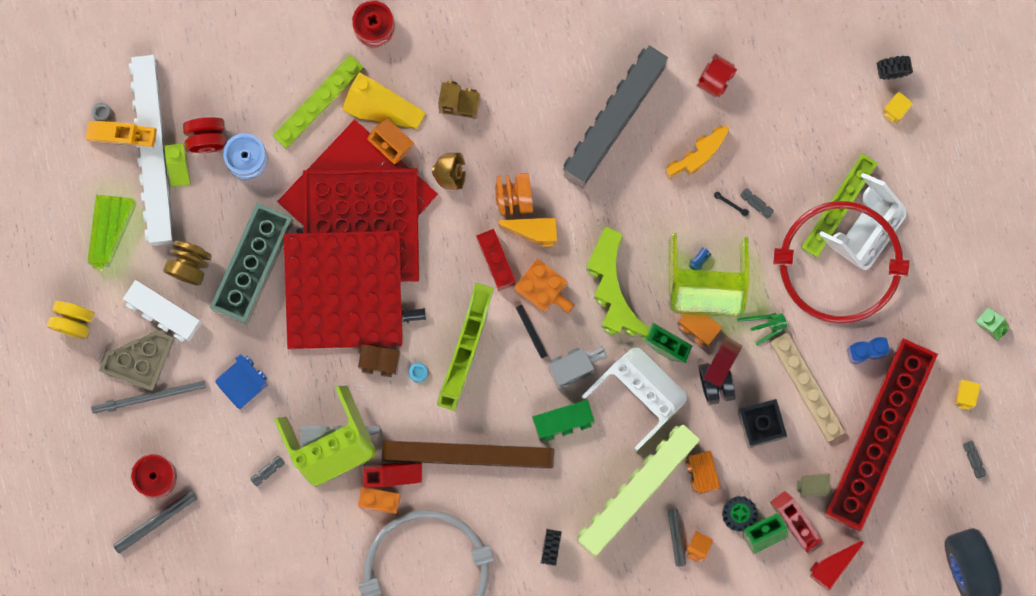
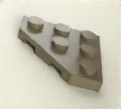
M158 331L149 333L147 336L107 352L99 371L154 392L175 338Z

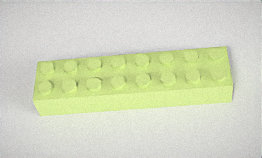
M682 424L679 428L676 425L668 435L670 439L667 442L663 440L655 450L657 453L654 456L650 454L642 464L644 466L641 471L637 469L629 478L631 482L628 485L624 483L616 493L618 496L615 500L611 497L603 507L605 511L602 514L598 512L591 519L592 525L589 528L584 527L577 536L579 538L577 543L594 558L699 443L700 439Z

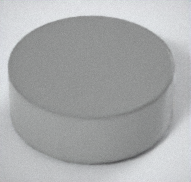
M97 103L94 105L92 116L96 121L106 122L110 119L112 112L107 104Z

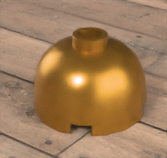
M450 152L441 155L437 159L435 166L432 168V175L440 187L448 190L463 188L466 178V171L462 172V165H465L463 155Z

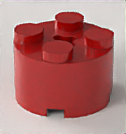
M715 53L712 57V62L708 63L702 72L696 87L716 98L724 94L728 87L725 83L734 77L737 68H735L734 64Z

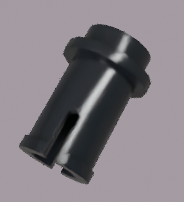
M406 308V310L402 311L403 322L408 324L409 321L426 320L425 308L414 310Z

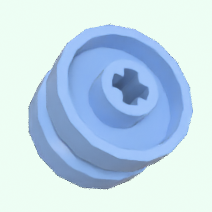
M241 133L233 136L227 141L223 152L227 168L234 176L240 179L250 180L256 178L267 166L268 157L262 142L251 134Z

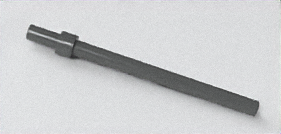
M204 380L114 401V399L108 400L104 404L91 406L93 414L103 411L112 412L116 411V408L206 388V383Z

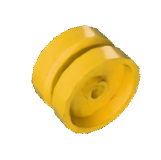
M54 301L52 311L61 317H49L46 327L66 335L88 339L90 329L80 322L92 323L95 312L76 304Z

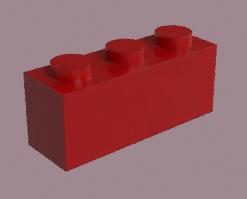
M491 229L476 235L477 242L497 291L499 292L516 285L495 230Z

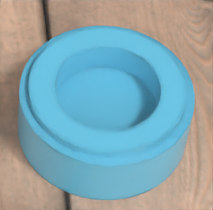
M414 363L409 368V376L414 382H423L428 377V369L422 363Z

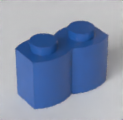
M884 337L874 338L869 342H856L847 349L849 362L852 364H860L868 359H881L890 352L887 338Z

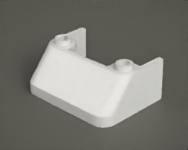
M862 173L861 177L869 185L863 193V202L867 207L883 216L896 232L906 217L907 210L885 182ZM864 213L859 216L847 235L838 232L834 236H830L822 231L819 234L835 252L863 270H867L872 266L890 240L883 227Z

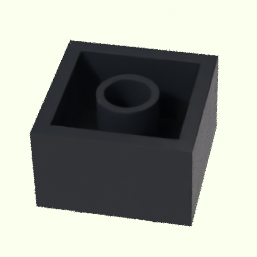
M777 399L740 408L737 411L748 448L775 442L787 437Z

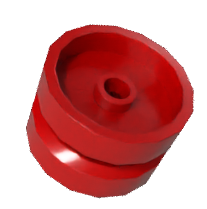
M367 1L360 4L354 11L352 26L357 39L363 45L380 47L388 43L395 31L394 19L390 8L379 1Z
M204 117L184 122L183 132L188 137L184 141L186 152L198 154L223 150L227 143L226 136L222 134L225 131L224 119Z
M150 454L136 461L132 468L131 480L139 493L148 498L159 499L166 497L173 491L177 482V473L170 461L160 455ZM156 473L157 477L153 480L151 475Z

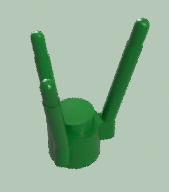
M775 312L768 315L738 318L737 321L768 319L767 323L751 328V331L765 327L775 330L756 342L758 346L776 334L782 333V329L787 327L783 313L776 314Z

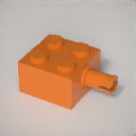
M538 258L514 287L516 294L544 315L552 304H556L567 314L575 306L574 303L561 295L568 285V281Z

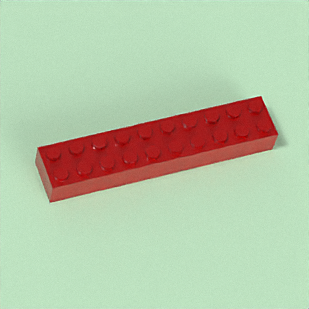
M902 338L830 499L824 517L857 532L862 531L938 353Z

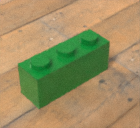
M588 399L532 416L539 440L543 439L544 442L554 440L555 435L562 434V436L573 434V430L578 428L581 431L592 428L591 424L595 423Z

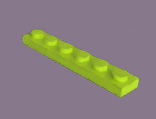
M350 54L272 135L273 138L287 150L357 77L358 73L365 69L364 66Z
M862 153L831 202H854L866 183L861 177L862 173L870 176L878 162ZM848 209L824 211L801 249L817 258L826 245L825 240L819 234L822 231L832 236Z

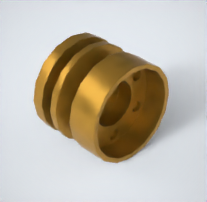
M174 241L173 246L180 251L173 249L170 251L177 259H167L163 272L178 280L200 286L205 274L198 267H208L209 265L201 259L211 260L212 255L195 244Z

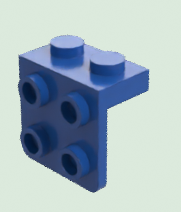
M242 354L235 358L237 362L215 381L216 385L238 409L243 408L268 386L265 382L267 377L261 370L256 371L252 367L255 363L248 355L244 358Z

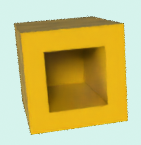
M898 92L882 111L884 118L890 123L894 122L897 124L912 107L913 103Z
M966 380L959 381L954 404L959 405V409L967 411L970 408L976 407L981 384Z

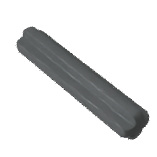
M672 509L668 511L675 564L676 567H682L686 565L679 513L677 509Z

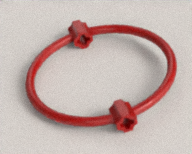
M849 201L824 203L801 215L787 232L782 247L774 249L773 260L774 265L780 266L782 282L787 293L799 308L814 318L838 324L861 321L881 310L896 292L901 276L908 277L910 260H903L900 241L889 222L873 209ZM851 209L868 215L883 227L894 248L895 259H890L889 275H893L890 287L875 305L858 314L834 316L815 310L799 297L789 278L787 266H792L794 250L789 249L794 235L807 220L827 210Z

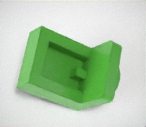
M989 307L976 320L977 325L991 333L997 341L1006 335L1010 327L1003 316Z

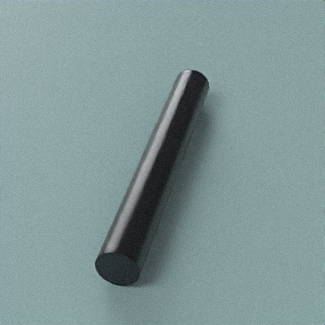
M523 305L517 306L516 310L540 358L547 357L548 355Z

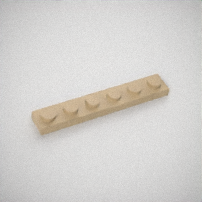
M785 333L771 341L770 344L826 441L830 442L843 435L845 431L789 334Z

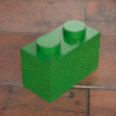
M779 513L744 529V540L753 554L788 538V528Z

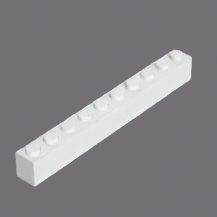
M154 55L131 57L132 63L129 64L130 75H133L134 81L131 82V91L135 93V100H132L133 111L137 112L134 124L157 129L154 148L137 146V148H140L141 154L138 155V165L142 167V174H139L140 184L144 186L141 199L142 204H145L146 211H143L144 223L147 222L148 227L145 230V239L149 241L151 246L173 244L174 234L164 148L165 141L157 59Z

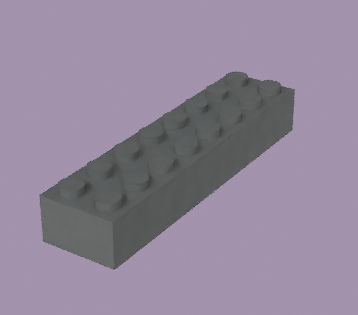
M650 45L647 49L643 48L637 57V64L630 66L627 71L626 80L622 79L616 87L615 96L611 95L608 98L605 110H600L595 118V125L593 127L589 126L584 134V141L578 142L574 148V156L572 158L568 157L563 165L564 178L581 189L585 187L667 66L668 57Z

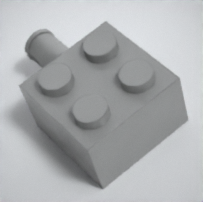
M601 346L589 353L584 348L581 350L575 348L569 351V355L564 358L558 356L552 359L551 364H549V372L557 389L560 390L592 375L594 372L593 363L608 357L607 353L604 352V347Z

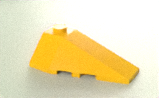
M358 73L351 85L342 107L343 111L358 119L381 123L388 118L396 126L418 129L426 115L425 111L361 73Z

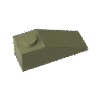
M830 474L802 476L801 481H797V492H800V497L824 498L830 494Z

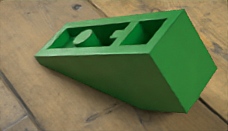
M652 323L645 340L658 354L671 361L682 363L687 362L693 346L655 323Z

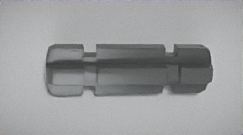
M748 188L743 190L740 195L741 198L745 201L747 200L758 212H762L764 217L770 218L774 210L770 206L767 207L766 203L755 194L752 195Z
M968 441L964 443V450L968 453L967 457L972 469L974 468L976 478L984 477L986 471L981 466L983 464L977 450L975 451L974 449L976 448L974 442Z
M280 456L275 457L272 463L269 462L259 471V474L251 477V482L256 487L259 486L262 480L269 478L285 462Z

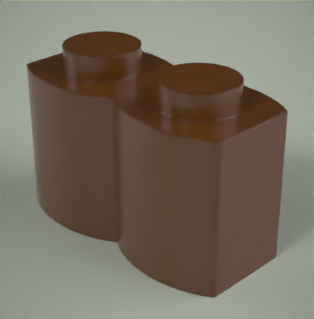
M362 345L358 368L362 369V373L373 374L375 371L381 372V376L392 378V374L397 375L401 352L393 349Z

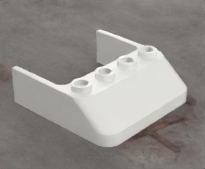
M632 348L597 380L582 396V400H586L611 374L615 375L659 418V424L634 448V451L637 453L686 403L687 396L643 350Z

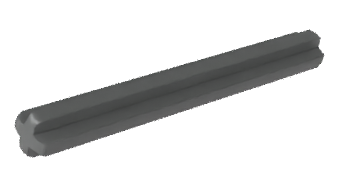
M189 491L113 545L117 553L123 552L197 500V496L193 491Z

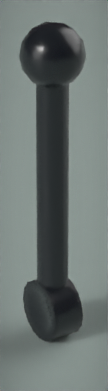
M720 192L714 193L715 199H720L740 211L742 216L746 217L749 214L747 209H742L721 196Z

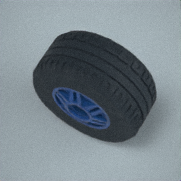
M970 528L948 536L944 542L946 557L961 596H1000L1002 594V583L992 551L981 531Z

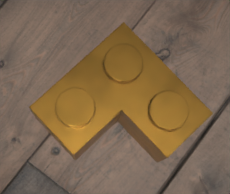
M455 81L442 82L438 101L439 113L477 119L480 93L471 88L461 90V85H458Z

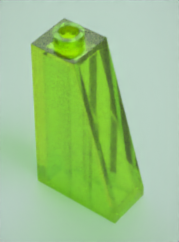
M96 195L87 260L92 265V268L102 270L104 267H110L135 210L137 202L134 198Z

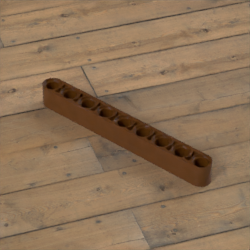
M382 441V461L549 469L554 468V448Z

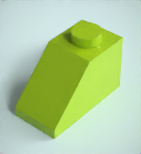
M183 143L165 145L166 165L171 187L190 185L185 145Z

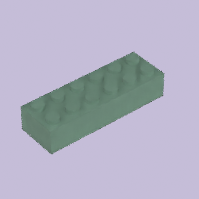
M256 203L211 303L210 308L212 311L248 326L284 245V234H289L294 223L292 217Z

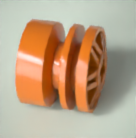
M529 172L516 174L515 183H511L509 175H506V184H502L501 176H496L495 196L500 215L505 216V207L508 206L510 215H513L514 206L517 205L520 214L532 213L533 205Z

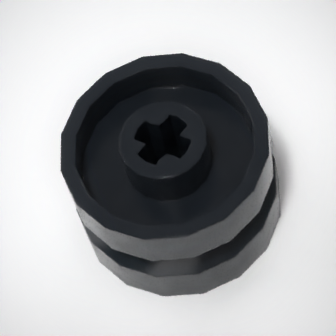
M704 363L698 366L708 406L719 403V391L725 402L736 399L734 381L730 370L721 387H718L703 379L710 364Z

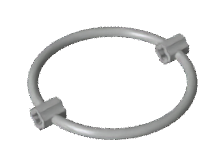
M414 511L395 518L376 535L365 560V581L358 583L362 596H378L382 594L378 578L372 579V565L375 553L382 540L394 528L404 522L418 518H435L447 521L458 527L471 540L475 547L474 550H471L475 567L481 566V579L476 596L485 595L489 575L488 563L493 562L494 559L490 545L483 547L474 531L460 519L440 511Z

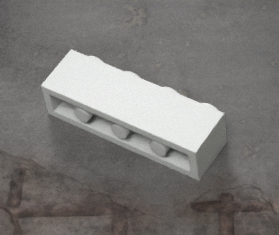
M137 280L134 281L123 298L127 308L134 312L136 309L143 313L141 316L150 322L152 319L159 323L157 326L165 332L168 330L174 332L173 337L181 342L184 340L190 342L202 324L200 320Z

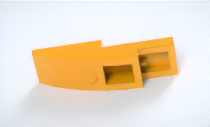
M88 121L85 140L154 148L157 129L129 123Z
M720 125L712 130L711 135L707 137L703 135L696 139L694 144L695 153L690 151L683 156L684 159L677 162L675 160L669 163L665 171L668 179L684 170L690 176L702 168L721 147L729 131L728 125L724 127Z

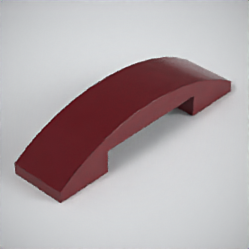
M725 337L703 379L721 387L743 345Z

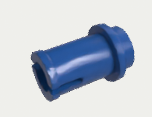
M702 247L695 258L689 261L690 264L688 266L694 272L701 271L702 266L712 254Z

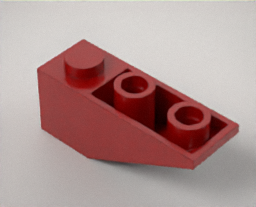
M422 463L364 464L363 466L364 487H389L422 483Z

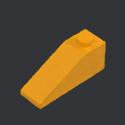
M556 218L499 220V228L535 244H542V247H553V244H557Z

